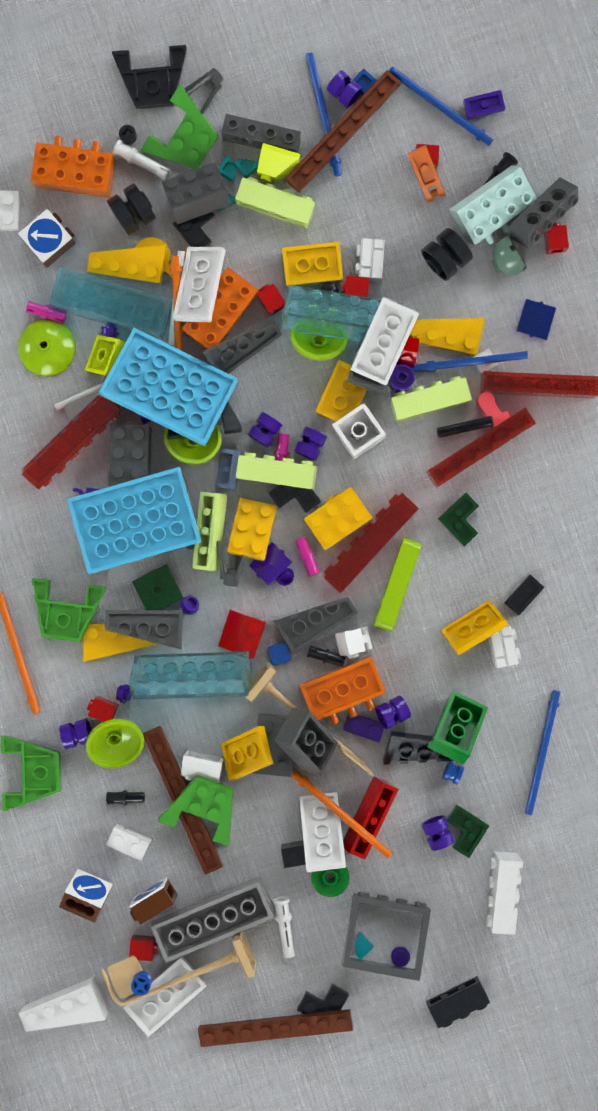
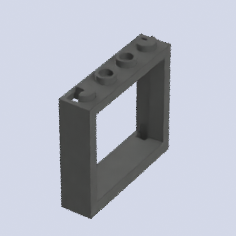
M367 892L353 894L342 966L420 981L431 909L426 907L427 904L415 902V905L408 904V900L396 898V901L388 900L389 897L384 895H377V898L369 897L370 893ZM359 903L423 914L414 969L350 957Z

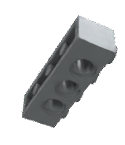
M230 114L225 115L221 132L222 138L225 141L262 149V145L265 143L298 153L301 141V131Z
M559 177L509 225L510 238L526 248L536 243L546 231L552 228L558 219H561L571 207L577 204L579 200L578 186Z

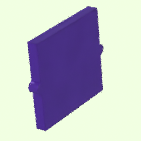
M272 542L267 548L265 561L254 560L249 566L256 573V576L269 586L292 561L284 554L283 550H280Z

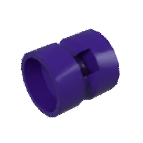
M341 70L332 78L327 86V91L333 97H339V102L346 108H349L358 99L363 88L357 82H351V77Z
M407 365L395 366L388 381L391 390L396 393L408 391L415 379L414 371Z
M261 412L256 420L258 424L252 426L248 435L269 448L274 440L273 435L278 434L283 425L270 415ZM264 428L268 431V434L265 435L260 429Z
M305 427L301 434L302 441H298L294 452L312 461H317L320 454L319 447H323L327 436L312 428Z
M400 695L389 700V704L383 703L375 707L376 715L386 730L397 725V721L403 722L411 718L410 709Z
M87 718L76 721L75 725L67 723L59 727L61 741L66 750L76 747L78 743L85 745L87 737L92 731Z
M444 815L435 816L421 824L425 835L429 836L427 841L432 851L446 848L454 843L451 831L447 830L448 823Z

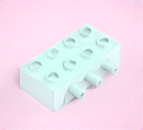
M510 166L450 208L449 212L467 243L476 245L486 238L488 244H493L495 238L492 233L500 227L504 233L510 232L508 221L515 216L518 217L537 198L521 167Z

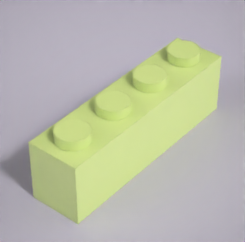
M242 177L235 198L236 205L308 229L315 210V202L312 198L296 196L290 190L285 189L282 191L269 183H266V185L258 183L259 181L252 177H248V179Z
M460 376L450 378L449 382L442 384V381L430 384L431 387L424 389L423 386L413 388L411 393L405 394V391L393 394L394 397L391 398L390 402L396 422L469 403L472 398L466 378L461 379Z
M245 452L244 456L239 455L236 478L314 490L317 466H313L311 461L304 460L301 461V464L294 463V459L282 458V461H277L275 456L264 455L263 458H256L255 453Z
M200 492L197 527L202 542L195 544L192 569L220 571L217 541L221 542L222 548L227 503L226 494Z

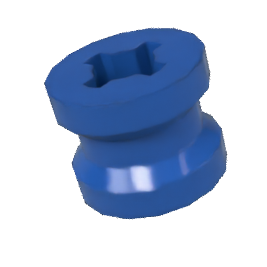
M449 761L444 769L442 779H449L453 784L457 785L462 777L464 767L455 766L453 762Z
M145 971L135 974L131 983V989L134 994L143 996L149 992L152 984L151 975Z

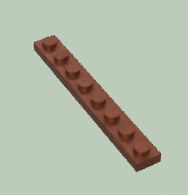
M386 70L285 178V181L300 193L399 88L401 82Z
M158 726L143 733V736L173 802L181 795L187 783L184 776H181L180 767L162 727ZM181 811L180 820L205 875L222 868V861L202 817Z
M351 1009L199 1025L198 1033L200 1046L208 1047L353 1031Z

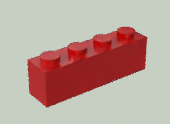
M373 776L353 819L376 838L399 789L391 783ZM349 827L343 839L344 849L348 853L365 860L372 845L354 829Z

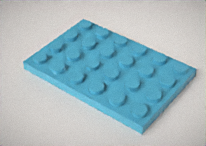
M133 328L103 383L99 395L206 446L239 379Z
M180 467L67 499L88 575L202 542Z

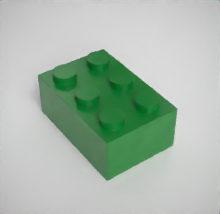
M453 691L446 700L428 748L460 764H464L471 755L488 707Z

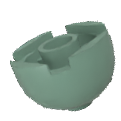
M508 235L496 243L492 252L494 260L491 261L496 271L501 270L506 275H516L527 269L524 260L521 259L517 248Z

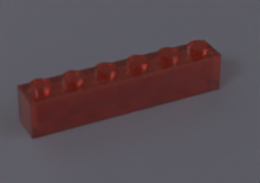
M484 371L481 374L480 393L595 399L598 397V376Z
M98 394L22 468V475L38 490L42 486L46 487L52 481V476L56 473L60 474L65 469V464L69 460L73 461L79 455L78 451L83 446L85 448L88 447L93 441L92 438L96 434L100 435L106 429V424L110 420L113 422L119 417L120 405Z
M525 407L429 469L426 474L435 488H437L532 427L536 422Z
M403 493L399 496L395 494L388 501L391 505L386 510L382 508L376 514L378 519L373 524L369 522L363 528L365 533L360 538L356 536L350 543L352 547L347 552L343 550L337 557L339 561L334 566L330 564L323 572L326 574L323 578L339 593L352 582L419 509Z

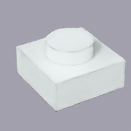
M488 348L474 357L490 356L493 354ZM488 363L475 366L482 375L499 364Z

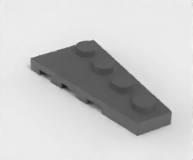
M271 318L202 351L211 366L229 374L280 337L282 333Z
M345 597L274 620L273 622L294 654L358 614L349 597Z
M106 610L105 630L182 650L183 610Z

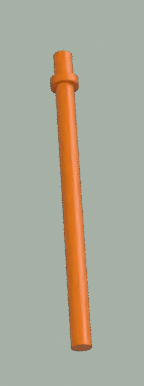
M171 256L172 268H170V272H172L174 310L180 286V272H182L179 256ZM174 320L175 348L183 351L182 321Z
M1 592L0 611L28 697L27 704H30L34 715L40 713L37 703L39 700L38 697H35L3 592Z
M297 770L292 773V777L299 782L298 785L300 787H305L387 859L391 857L393 852L308 781L309 778L307 776H302Z

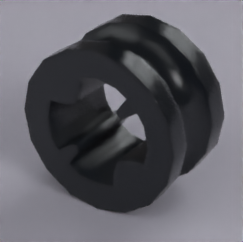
M123 125L119 130V137L124 144L130 145L136 141L137 134L133 126ZM126 131H130L131 134L133 133V135L129 136V139L125 137Z

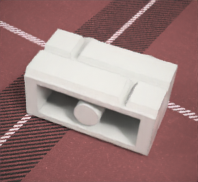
M363 238L361 244H357L356 256H360V263H356L355 275L369 278L370 282H381L385 240Z
M510 625L488 637L494 668L519 664L518 659H521L520 650L518 647L515 648L514 640H517L516 631L511 629Z
M116 824L106 845L142 861L152 839Z

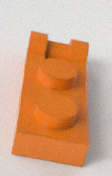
M426 145L409 152L408 157L427 202L433 201V198L437 196L442 197L446 195ZM435 185V186H436V189L430 191V190H429V187H432V186Z

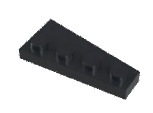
M391 731L383 757V765H390V762L397 761L400 764H407L408 761L419 760V763H425L431 759H436L437 762L454 760L428 748L432 736Z

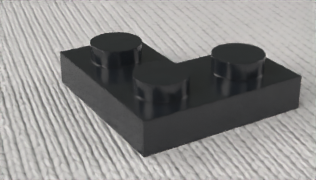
M210 212L177 224L175 221L173 226L191 247H208L212 241L201 227L214 217V213Z
M278 485L268 492L279 509L294 498L305 513L321 503L313 489Z
M334 984L330 986L323 1000L306 991L297 1006V1011L308 1014L341 1010L349 993Z

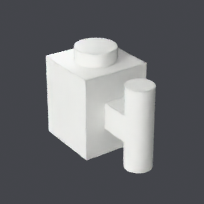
M368 626L335 634L340 656H348V659L359 656L360 652L372 649Z

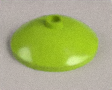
M311 313L302 316L293 324L290 339L293 347L301 355L313 360H329L339 356L345 350L348 342V333L345 326L337 318L323 313Z
M41 319L31 323L24 329L19 339L18 352L21 361L30 371L40 376H54L62 373L70 366L75 356L76 344L71 331L64 324L50 319ZM43 342H47L46 348L41 347Z
M216 424L206 446L197 442L191 445L189 441L193 440L186 437L167 440L168 428L165 427L164 443L167 451L177 461L188 465H200L210 461L218 453L222 442V434L218 424Z
M112 719L97 725L90 732L86 740L88 757L95 764L105 768H119L130 764L141 754L144 747V736L141 729L135 723L124 719Z

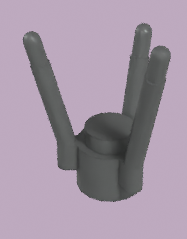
M212 68L201 78L185 87L188 95L204 84L209 89L214 88L200 111L202 114L211 103L217 91L222 87L220 83L223 81V77L215 68Z
M217 541L220 579L224 580L223 584L226 586L237 587L246 556H238L235 569H227V572H225L221 542Z

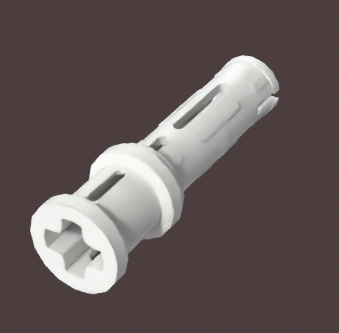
M121 140L117 141L113 149L114 157L118 156L126 160L127 164H135L163 180H166L170 172L169 168L141 155L136 148L126 146Z
M286 896L277 897L272 901L276 909L275 920L279 923L283 958H291L295 956L290 927L292 914L289 913L288 906L290 900Z

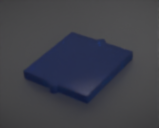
M526 299L516 331L527 334L530 338L537 337L547 340L556 307L543 304L542 301L536 302Z

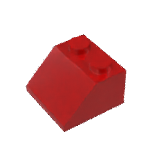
M229 610L218 646L254 659L266 621Z

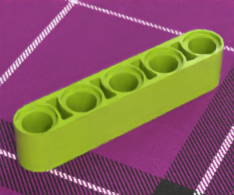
M403 537L375 618V627L390 632L393 631L422 543Z

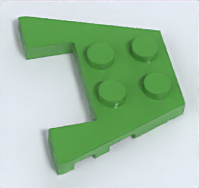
M179 85L170 101L186 112L185 117L167 146L153 135H149L141 151L197 169L204 161L219 135L206 117L199 111L196 103L186 93L185 88Z
M32 578L41 636L43 638L81 642L106 591V587L87 585L85 605L48 600L51 580Z
M1 736V754L21 753L22 792L3 793V811H8L61 791L59 751L10 736Z
M196 776L181 792V795L159 816L158 822L175 827L181 811L218 823L212 836V841L229 846L233 788Z

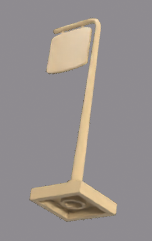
M266 661L243 690L245 697L251 702L264 691L271 694L290 710L292 708L300 709L273 687L270 681L276 670L268 661ZM333 736L338 742L337 746L340 750L367 771L369 775H372L368 765Z
M241 931L233 936L234 951H231L230 955L153 988L146 995L135 996L124 1002L118 1001L115 993L117 992L121 999L134 994L131 989V983L135 974L143 971L137 958L133 955L109 965V975H106L104 969H101V973L113 1001L119 1006H124L233 961L235 963L239 961L246 976L250 978L255 975L256 960L244 932ZM108 977H110L111 982H112V984H113V987H114L115 991H113L112 986H111V984H110V982H109Z

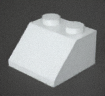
M365 403L332 424L341 442L353 459H356L386 437L385 432Z
M187 750L183 756L181 776H185V779L190 781L196 776H200L219 783L224 757Z

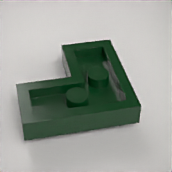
M464 493L438 518L463 546H466L478 534L467 522L466 518L479 505L467 493Z
M456 804L446 819L448 823L461 830L452 847L470 858L489 828V824Z

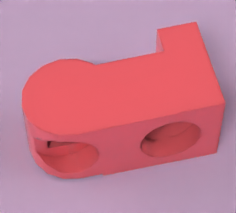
M484 392L477 398L476 404L484 417L492 416L494 425L491 426L492 429L511 417L507 410L503 413L500 411L492 393Z

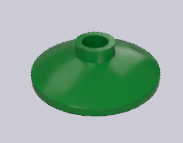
M347 867L315 871L311 874V882L314 889L325 897H336L342 894L347 889L350 880ZM332 873L334 877L332 879H328L327 874Z

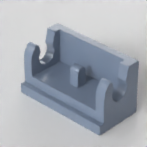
M221 449L215 484L216 488L236 490L238 481L236 472L239 455H242L241 451Z

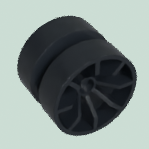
M134 183L123 189L127 202H124L118 194L106 201L128 236L139 230V225L136 221L137 217L145 225L156 219L151 209L150 201Z
M446 228L436 237L438 244L431 241L421 250L428 266L444 281H448L458 272L456 266L463 268L473 259L467 244L450 228Z

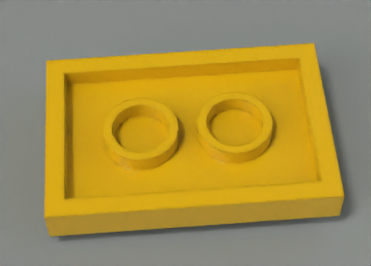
M339 242L282 248L286 287L343 281Z
M338 360L315 413L337 422L360 406L367 389L347 383L352 365Z
M350 487L305 517L304 521L323 549L327 550L370 521L372 516L353 488Z
M240 497L227 553L238 556L245 555L247 558L265 561L277 505Z
M488 600L441 629V632L459 656L508 626V623L491 601Z
M264 726L255 727L221 743L229 781L237 780L273 764Z

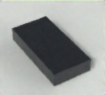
M529 574L504 603L519 616L545 587Z

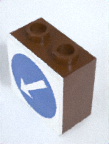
M48 209L18 233L46 267H49L76 244L73 240L75 235L68 227L64 229L60 224L62 222L60 217L55 212L51 214Z
M77 869L64 893L59 908L95 923L113 884Z
M165 877L134 896L129 906L131 909L130 914L134 921H138L141 925L174 905L178 894L169 879Z

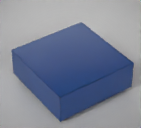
M364 68L353 79L363 88L361 95H364L377 81Z
M286 642L268 646L272 665L291 661Z

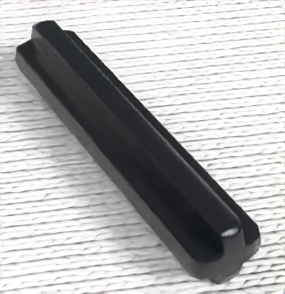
M492 416L439 427L437 428V434L440 438L491 427L494 425Z

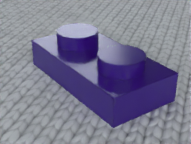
M501 90L463 100L467 120L502 112L506 109Z
M348 714L343 731L380 743L384 727L379 721L358 714L350 718Z

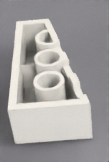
M494 851V857L490 858V869H493V873L489 877V888H492L491 896H488L490 915H487L486 924L494 934L515 935L518 910L514 906L519 902L520 895L517 885L521 884L522 879L519 868H523V861L517 853Z
M92 977L24 1005L19 1012V1016L25 1031L28 1032L103 1021L109 1012L95 977Z

